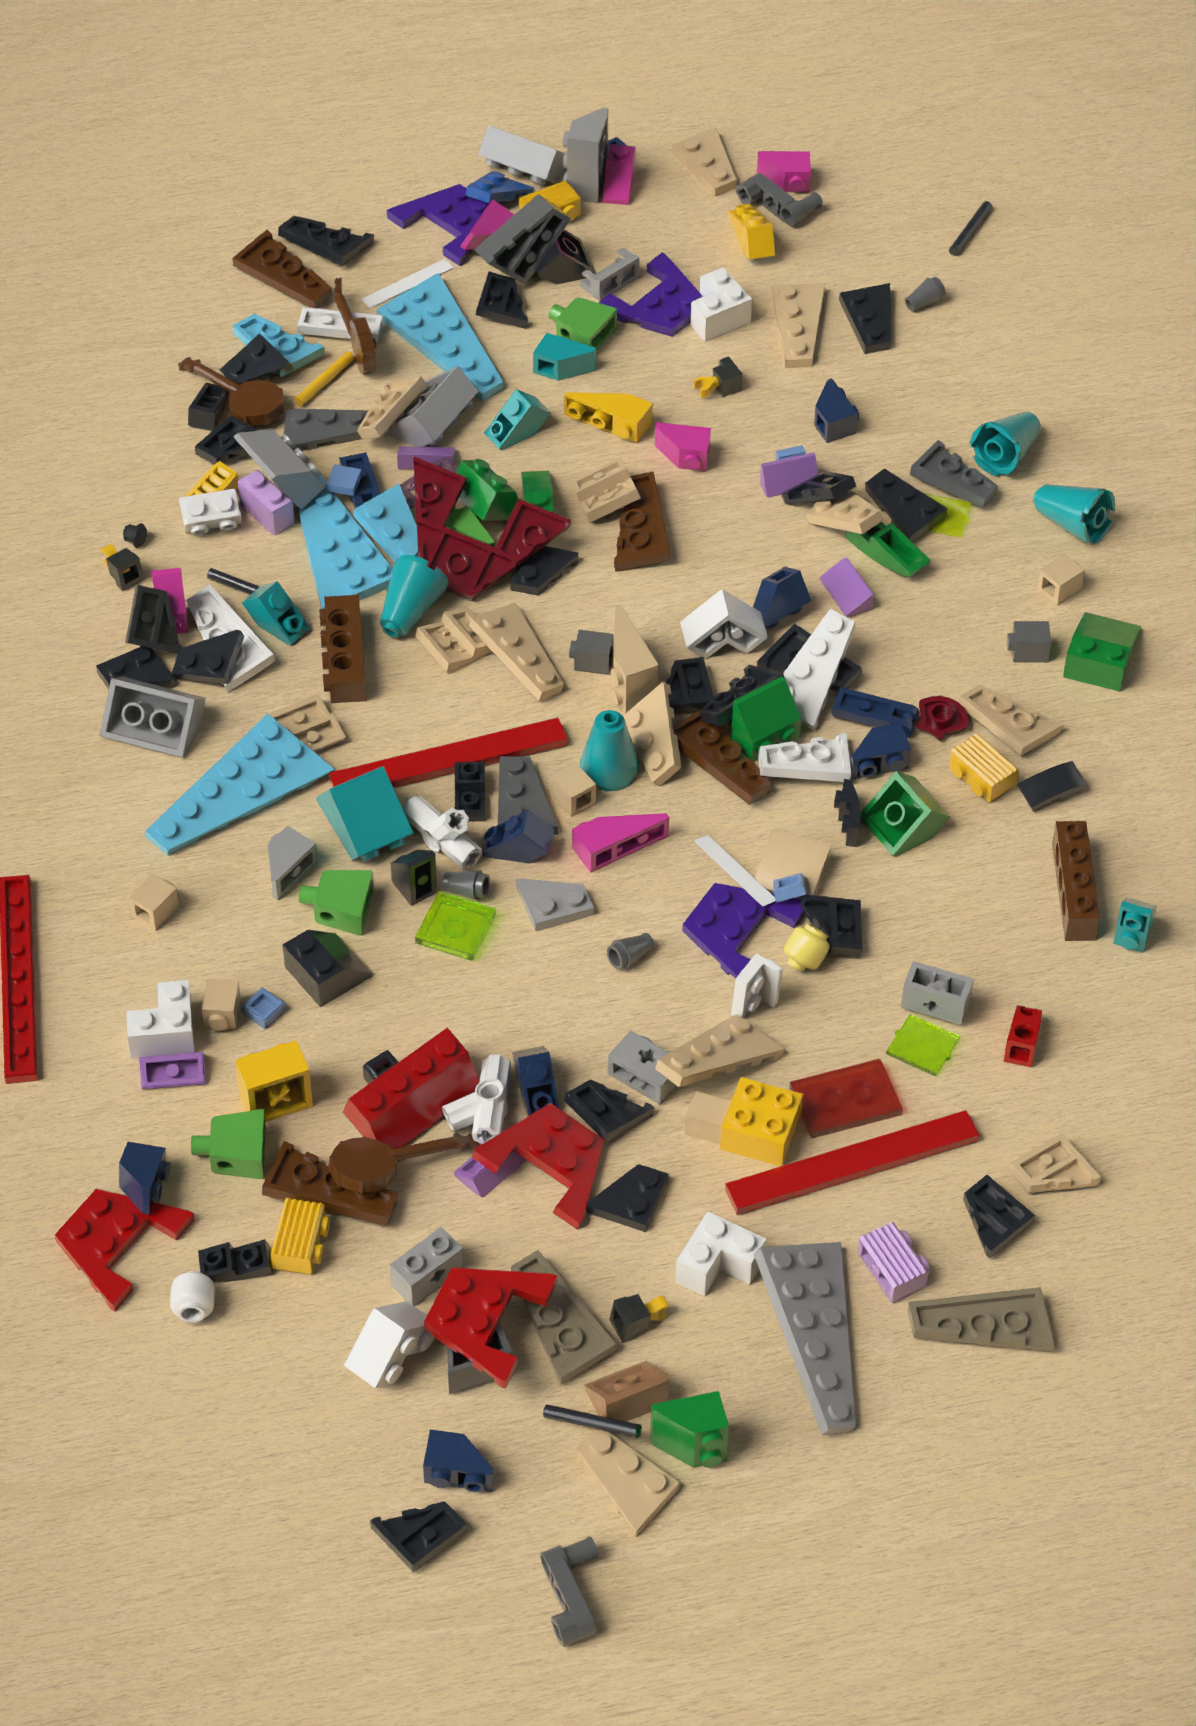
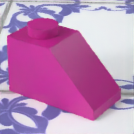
M610 144L606 161L603 203L629 205L635 175L636 147Z
M758 151L757 173L765 175L785 192H810V151Z
M492 199L460 247L464 250L475 249L514 214Z
M656 422L655 447L677 468L697 471L707 470L711 446V428Z
M181 568L152 571L153 587L167 591L170 611L176 623V633H189Z

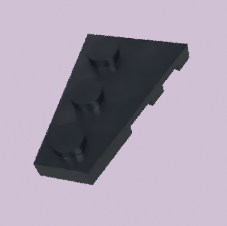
M295 215L278 226V236L340 266H343L374 242V234L364 233L363 236L351 234V229L341 227L340 230L326 228L324 222Z
M890 283L840 292L839 302L864 354L889 350L891 347Z
M885 468L865 482L867 494L881 511L888 514L891 522L912 543L947 517L948 508Z
M794 623L757 660V667L784 673L811 634ZM844 656L839 664L838 674L830 690L839 692L840 687L848 689L862 675V667Z
M749 664L743 669L745 675L741 679L734 678L729 683L730 689L728 691L718 693L699 711L702 721L719 727L731 723L734 700L781 676L785 679L784 673Z

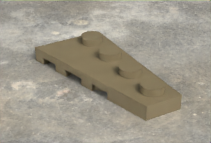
M539 1250L511 1266V1271L558 1275V1283L546 1307L523 1299L561 1385L616 1351L615 1341Z
M1041 1287L908 1302V1314L914 1338L1054 1351L1055 1344Z

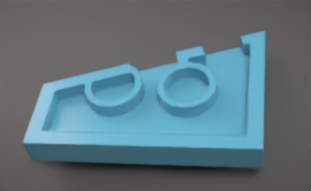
M256 314L232 325L233 334L245 345L260 333L293 366L291 371L286 373L283 369L275 372L280 378L325 355L324 346L318 343L312 345L304 341V337L297 333L294 335L281 330L280 325Z
M399 483L354 509L353 516L394 563L397 558L399 560L400 556L404 554L418 557L417 525Z

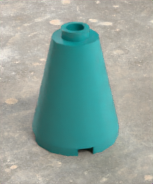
M1022 412L980 425L972 433L970 447L974 448L976 454L973 456L975 462L991 475L1010 474L1017 468L1041 431L1039 419L1033 413Z
M1045 484L1036 490L1033 497L1035 509L1089 544L1091 542L1095 544L1100 542L1106 535L1112 523V520L1108 519L1110 510L1115 512L1116 506L1113 493L1104 488Z
M404 554L400 556L399 560L397 558L394 563L380 618L383 632L390 637L405 636L445 592L449 584L442 570L436 567L435 571L427 566L429 561L423 558Z
M613 710L603 711L596 716L579 763L580 768L597 786H600L602 791H618L628 787L639 772V760L625 719L622 714Z

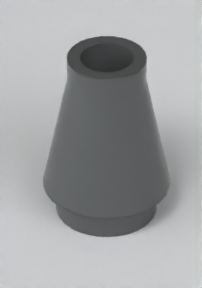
M928 277L905 298L906 306L914 312L919 308L939 302L946 295L945 287L939 278Z
M482 870L445 872L442 879L443 890L479 900V898H486L488 895L490 877L488 874L483 873Z
M648 933L614 940L607 948L608 960L616 969H628L647 952L654 949V941Z

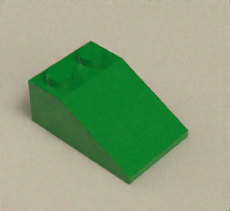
M1085 612L1068 648L1063 677L1120 692L1141 626Z

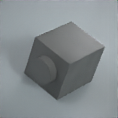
M1014 621L1012 633H1007V650L1012 651L1013 662L1048 663L1051 647L1049 621Z
M579 630L577 640L571 641L569 658L574 659V671L609 675L613 657L614 634Z

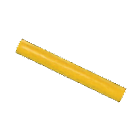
M349 351L344 353L294 398L295 403L302 407L354 360V355Z

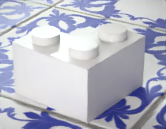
M724 267L700 276V293L703 297L691 303V327L705 342L751 323L752 298Z
M723 589L680 621L686 648L705 659L726 643L747 654L768 638L761 612Z
M189 980L157 983L158 1008L126 1011L127 1038L131 1059L195 1052Z
M707 1211L676 1260L675 1283L705 1296L721 1271L750 1285L759 1271L754 1253L760 1247H766L767 1239Z
M408 1301L373 1308L344 1366L374 1388L393 1384L402 1373L403 1368L401 1365L406 1356L425 1351L433 1342L434 1336L424 1329V1320L427 1315Z

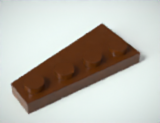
M265 230L232 258L234 267L310 308H319L332 296V287L312 269L307 270L303 266V261L287 252V247L282 242L277 243L273 239L272 233L268 230Z
M654 471L630 476L641 498L623 506L619 523L620 533L619 537H617L616 545L617 555L614 559L615 572L671 560Z
M699 711L672 726L673 734L677 736L679 750L750 805L770 793L772 783L766 776H760L758 766L752 759H747L742 754L743 748L737 741L733 742L728 737L725 726L719 727L703 722Z
M286 1141L283 1142L262 1185L263 1196L284 1201L290 1198L291 1200L324 1204L325 1211L388 1226L398 1203V1194L388 1189L360 1194L359 1192L337 1186L328 1169V1165L319 1162L318 1156L310 1152H306L304 1155L294 1150V1145Z

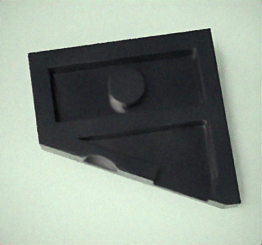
M230 415L195 446V454L214 465L218 461L225 464L246 457L249 454L237 442L234 436L237 433L259 430Z
M234 630L180 648L171 674L177 680L228 684L244 639V634L241 630Z
M704 657L674 661L670 677L666 681L671 689V695L668 696L670 707L673 708L674 713L702 709L713 698Z
M985 1175L964 1193L963 1201L988 1258L994 1256L1034 1222L1035 1215L989 1175Z
M445 1501L430 1504L423 1509L413 1508L401 1511L402 1516L381 1521L379 1516L370 1520L371 1529L413 1573L468 1531L467 1523Z

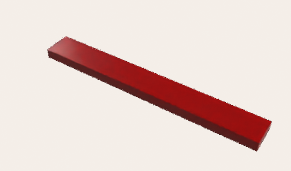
M557 717L330 772L329 780L333 788L384 766L393 788L455 773V762H485V765L500 762V756L522 757L567 746V737Z
M30 875L0 877L4 1079L6 1084L38 1081L31 879Z
M967 1110L725 1183V1191L736 1215H740L978 1142L979 1133Z

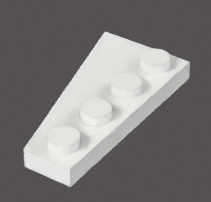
M211 585L206 586L186 600L203 640L234 630H241L244 634L229 683L224 684L227 693L275 662L273 653Z
M832 609L827 612L784 672L786 682L802 718L801 724L813 731L816 730L819 715L828 699V692L832 683L834 684L839 664L845 656L856 628L854 621Z

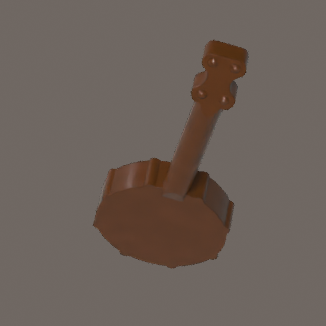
M342 277L335 278V302L351 337L355 361L361 374L373 372L377 369L376 340L372 338L371 330L365 317L354 319L347 300L342 294Z
M187 357L178 363L180 371L188 370V373L195 372L229 391L230 415L250 426L269 425L284 414L283 390L268 380L243 382V384L239 385L201 364L200 359L192 360L191 357Z
M454 1133L452 1137L391 1149L388 1144L367 1138L366 1136L340 1141L329 1156L328 1169L337 1186L359 1192L360 1194L370 1193L387 1188L392 1182L394 1175H396L397 1165L401 1160L453 1149L465 1151V1149L469 1148L475 1150L480 1146V1143L473 1140L472 1133H469L467 1136Z

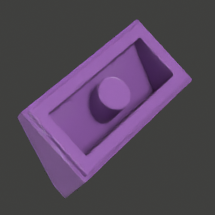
M399 446L397 452L398 469H414L413 458L415 456L447 470H454L455 447Z
M812 452L761 464L760 485L765 496L781 495V493L818 475L815 453Z
M847 557L840 560L820 576V581L847 618L872 609L873 593Z
M204 1052L139 1057L141 1089L206 1084Z
M513 1151L495 1174L471 1157L453 1174L476 1195L484 1197L521 1166L526 1159Z

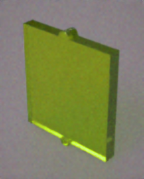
M924 493L948 508L947 517L928 532L961 538L964 526L969 522L967 515L971 503Z
M909 1014L900 1030L895 1031V1038L886 1050V1055L936 1077L944 1063L951 1059V1052L959 1041L960 1036Z

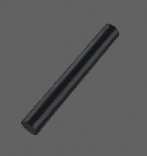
M984 201L949 248L951 255L957 256L992 209L990 202Z
M210 568L207 573L208 579L249 595L260 587L213 568Z
M546 1404L543 1410L544 1418L639 1438L642 1431L640 1424Z

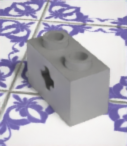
M913 961L903 986L901 1007L962 1025L971 1002L974 979Z
M630 1030L608 1055V1075L659 1105L677 1086L655 1070L658 1059L671 1051L663 1050L645 1036H639Z
M440 1227L390 1264L391 1286L413 1306L417 1305L443 1285L451 1268H464L463 1248Z

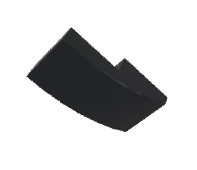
M1073 761L1046 769L1017 784L1033 812L1057 798L1063 801L1088 787Z
M455 762V809L464 810L469 817L468 821H485V762Z
M844 779L842 791L836 790L834 808H839L838 821H843L841 833H847L846 846L858 847L861 818L860 803L853 783L850 779Z
M265 1239L233 1248L230 1242H226L198 1251L200 1273L208 1276L213 1282L239 1281L273 1274L270 1245Z

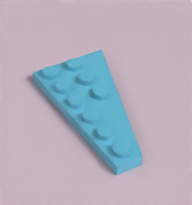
M439 273L377 309V315H383V322L443 371L459 366L477 388L478 393L475 396L482 402L503 390L502 378Z
M320 476L319 479H320V480L324 483V485L326 486V482H325L324 479ZM325 487L302 510L296 505L321 609H325L324 597L359 595V600H362L388 588L393 568L334 492L327 491Z
M267 713L145 831V837L166 855H169L200 840V837L205 834L227 827L228 823L238 818L243 819L283 800L284 796L298 789L303 790L311 786V783L323 777L324 779L328 778L329 773L334 772L335 769Z

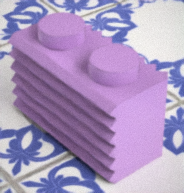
M255 470L238 480L240 507L247 510V513H250V516H253L257 523H261L264 529L271 532V535H277L295 523L293 501L259 470Z
M890 1222L888 1225L885 1224L883 1227H879L871 1233L868 1232L859 1238V1257L865 1262L869 1272L875 1277L876 1282L882 1287L890 1302L897 1301L927 1286L930 1269L926 1259L922 1255L917 1256L915 1254L908 1233L905 1230L900 1231L894 1222Z

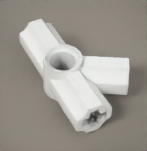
M413 796L407 801L403 808L408 822L422 834L424 842L434 852L441 850L462 869L467 868L469 870L477 864V861L482 856V848L463 833L468 829L467 821L469 819L464 810H456L452 807L442 815L423 797Z
M500 1054L489 1055L482 1062L480 1083L476 1086L475 1092L442 1106L443 1114L452 1132L473 1124V1140L481 1144L502 1132L504 1117L509 1111L507 1103L511 1073V1062L509 1059H505Z

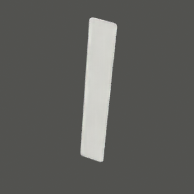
M443 259L362 298V301L369 308H372L415 287L437 273L440 275L452 269L453 266L446 259Z
M709 835L694 840L705 853L760 905L766 906L776 901L775 897Z

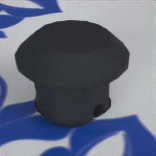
M143 523L137 526L128 524L123 530V538L125 541L132 542L134 547L138 548L145 543L147 529Z

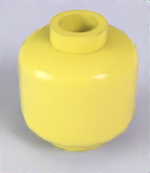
M808 923L805 927H796L784 946V953L790 957L787 963L801 972H804L805 968L817 969L830 948V944L826 940L828 935Z

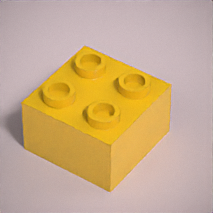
M297 1040L281 1043L258 1053H249L235 1060L239 1097L245 1111L264 1109L265 1122L313 1107L310 1070Z
M740 1077L721 1127L720 1150L783 1166L801 1117L803 1094Z

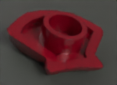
M941 695L927 697L919 701L921 722L917 724L916 728L931 734L936 739L941 741L944 735L961 732L969 726L966 710L959 702Z

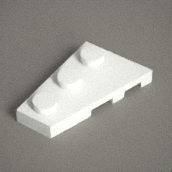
M846 733L837 734L836 739L825 741L822 737L812 738L811 743L800 745L792 741L760 746L758 754L760 776L844 782V779H850L851 777Z

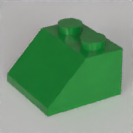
M482 459L462 460L456 473L466 477L467 482L459 499L483 521L509 520L518 501L516 491L507 484L508 481L505 478L497 475L490 469V465Z
M783 676L733 701L731 740L733 742L737 741L743 748L742 753L753 761L759 759L760 746L795 742L800 738L802 718Z
M895 771L861 811L860 819L892 856L897 857L932 839L950 816L914 776Z
M719 1391L651 1404L650 1441L654 1447L692 1468L701 1466L710 1468L727 1461L729 1424Z

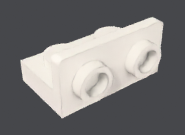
M235 489L179 498L185 533L192 532L193 535L207 533L208 529L220 528V530H230L241 524V511L239 510Z
M757 953L753 956L735 980L732 1016L738 1014L744 1018L749 1011L753 1013L757 1009L760 1001L773 1008L777 1005L783 969L776 962L766 959Z

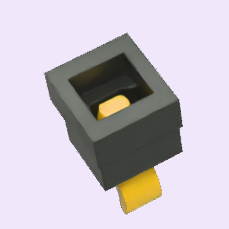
M729 356L719 360V366L713 368V377H697L694 379V389L701 388V398L710 396L711 392L715 389L718 390L722 397L738 393L743 390L742 372Z
M112 544L100 549L107 557L103 562L108 566L109 574L115 579L116 586L122 591L144 580L139 557L127 547L117 552Z
M639 1294L614 1300L609 1320L621 1342L624 1343L634 1340L635 1334L647 1331L649 1321H660L667 1318L665 1309L670 1308V1305L665 1296L656 1297L645 1305Z

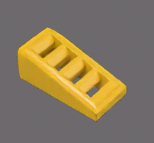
M218 461L186 496L229 489L237 491L238 473Z

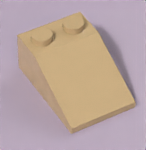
M622 605L616 606L614 668L611 669L613 688L610 690L614 704L616 706L620 705L624 714H626L658 686L659 665Z

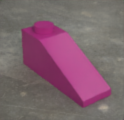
M667 813L597 817L591 821L583 822L572 829V849L590 873L669 837L670 817Z

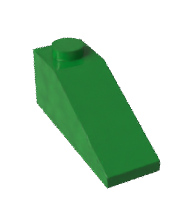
M549 470L521 472L523 501L554 513Z

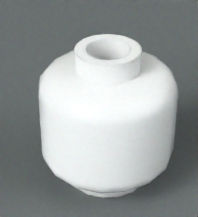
M189 1271L176 1277L171 1286L170 1307L172 1312L181 1320L189 1323L199 1322L210 1315L214 1307L215 1297L213 1281L208 1276L197 1271Z

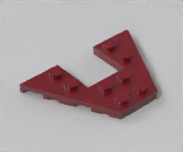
M415 456L413 458L418 557L429 561L427 566L435 571L436 567L442 570L449 582L446 590L473 601L571 526L570 519L518 499L496 547L451 530L445 526L465 487L466 477Z

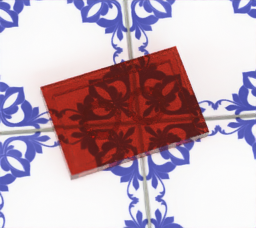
M881 1058L790 1082V1091L803 1094L801 1116L811 1139L900 1116L903 1112L902 1105Z

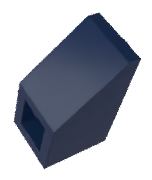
M832 378L827 380L815 406L814 426L826 443L856 434L857 421H859V412L856 406L851 405L846 398L844 390L841 387L839 388Z
M783 567L762 580L753 608L761 612L765 628H772L778 625L780 619L800 612L802 606L811 602L801 571Z
M901 723L871 728L851 757V779L867 778L873 775L909 769L911 748Z
M528 809L517 816L510 817L507 821L497 826L490 827L484 835L482 855L487 858L529 863L549 853L554 829Z
M544 1046L512 1052L517 1083L527 1117L550 1103L559 1108L550 1051Z
M127 1142L119 1161V1188L143 1214H150L154 1202L160 1201L162 1181H167L169 1178L171 1163L166 1161V1148Z
M438 1430L429 1431L423 1463L424 1483L431 1484L437 1488H447L449 1486L465 1488L475 1493L482 1491L493 1492V1468L465 1434Z

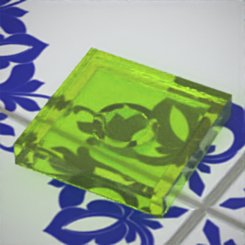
M438 891L415 935V943L473 961L496 916V908Z

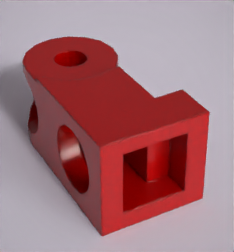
M1021 1005L1016 1006L1007 1038L1003 1062L1032 1067L1041 1024V1009H1033Z

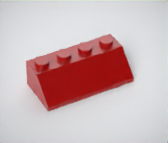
M447 1027L348 1098L343 1113L362 1136L388 1144L391 1149L404 1147L445 1117L442 1106L474 1093L480 1080L468 1051Z

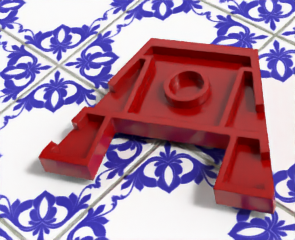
M550 1103L478 1146L471 1157L495 1174L513 1151L569 1188L556 1205L553 1214L575 1229H578L584 1217L604 1139Z
M95 1189L56 1232L55 1240L77 1269L81 1270L89 1279L90 1285L94 1290L99 1292L106 1300L107 1306L115 1312L131 1294L133 1286L131 1282L109 1269L148 1225L177 1241L195 1220L194 1213L190 1210L154 1202L150 1214H143L126 1195Z
M451 1268L424 1320V1329L455 1353L460 1352L472 1361V1366L480 1372L485 1371L495 1379L497 1385L506 1389L518 1365V1357L488 1345L512 1296H517L546 1307L558 1283V1275Z

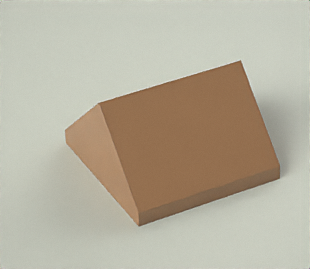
M647 1361L584 1385L599 1416L622 1421H629L651 1412V1404L668 1401L669 1378L667 1373Z

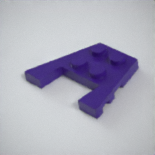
M458 184L389 208L386 211L387 219L402 229H405L424 216L455 236L454 240L443 247V256L461 266L465 262L467 253L472 252L473 249L464 250L460 246L490 203L466 196L467 188Z
M662 252L647 264V273L662 282L635 304L629 305L611 293L598 303L616 308L617 321L619 322L633 321L640 323V328L673 337L691 322L692 301L703 296L670 258Z
M714 883L684 921L682 931L707 956L711 954L721 964L720 968L727 975L731 974L734 978H737L751 960L738 952L766 915L795 929L805 916V913L800 906V899L791 898L762 906L744 888Z

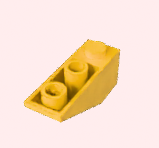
M750 204L737 205L736 209L728 210L742 252L749 260L775 256L773 224L754 206L751 207Z
M566 392L564 394V415L637 443L653 423V403L629 393Z

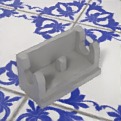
M621 248L617 252L625 259L618 257L613 264L596 274L585 270L582 272V275L588 279H582L580 287L595 299L601 301L608 294H613L639 278V257L637 255H633L628 250Z

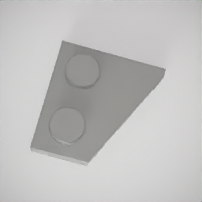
M516 879V888L535 931L594 915L593 904L582 884Z

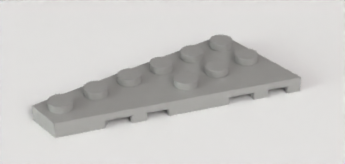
M841 1242L760 1247L754 1253L821 1435L849 1433L856 1427Z

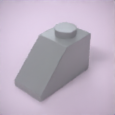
M289 826L279 834H275L268 844L273 898L279 900L317 863L316 843Z

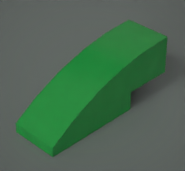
M880 522L864 534L847 531L845 535L846 539L872 560L907 577H911L931 561L892 522L886 526Z

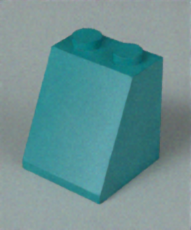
M384 766L330 788L316 797L320 808L351 860L361 857L362 861L365 862L380 855L378 849L388 845L389 849L392 850L406 844L405 837L413 834Z

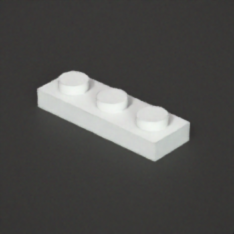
M302 308L297 325L299 334L351 339L339 311ZM351 312L354 319L366 318L372 338H375L376 342H378L383 325V315Z

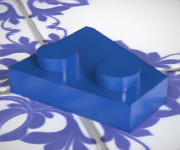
M493 171L467 185L466 196L490 203L492 199L496 202L515 200L516 194L525 196L533 193L535 187L506 178L503 173Z

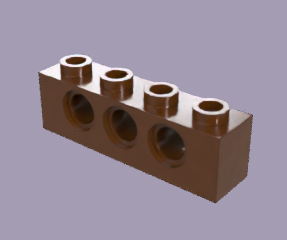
M359 595L324 597L325 609H319L320 626H326V630H320L321 648H327V652H322L323 670L329 671V674H323L324 692H330L331 703L366 701Z
M1056 821L1052 848L1065 941H1096L1100 914L1087 821Z

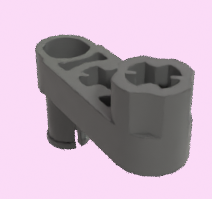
M761 173L755 174L736 186V193L743 204H751L757 201L789 226H794L801 222L809 213L823 206V200L818 193L813 192L800 201L795 200Z
M591 1536L562 1548L559 1545L540 1553L544 1571L564 1611L551 1617L555 1635L563 1647L597 1633L592 1614L570 1571L571 1567L598 1558V1550Z

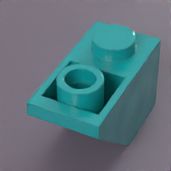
M547 332L533 352V373L557 381L594 372L596 369L595 347Z
M516 389L485 430L484 434L498 449L504 450L535 435L551 412L537 397Z
M278 581L260 586L241 602L260 628L287 645L293 644L311 628Z
M1126 897L1120 906L1113 944L1126 949L1144 952L1153 927L1157 906Z

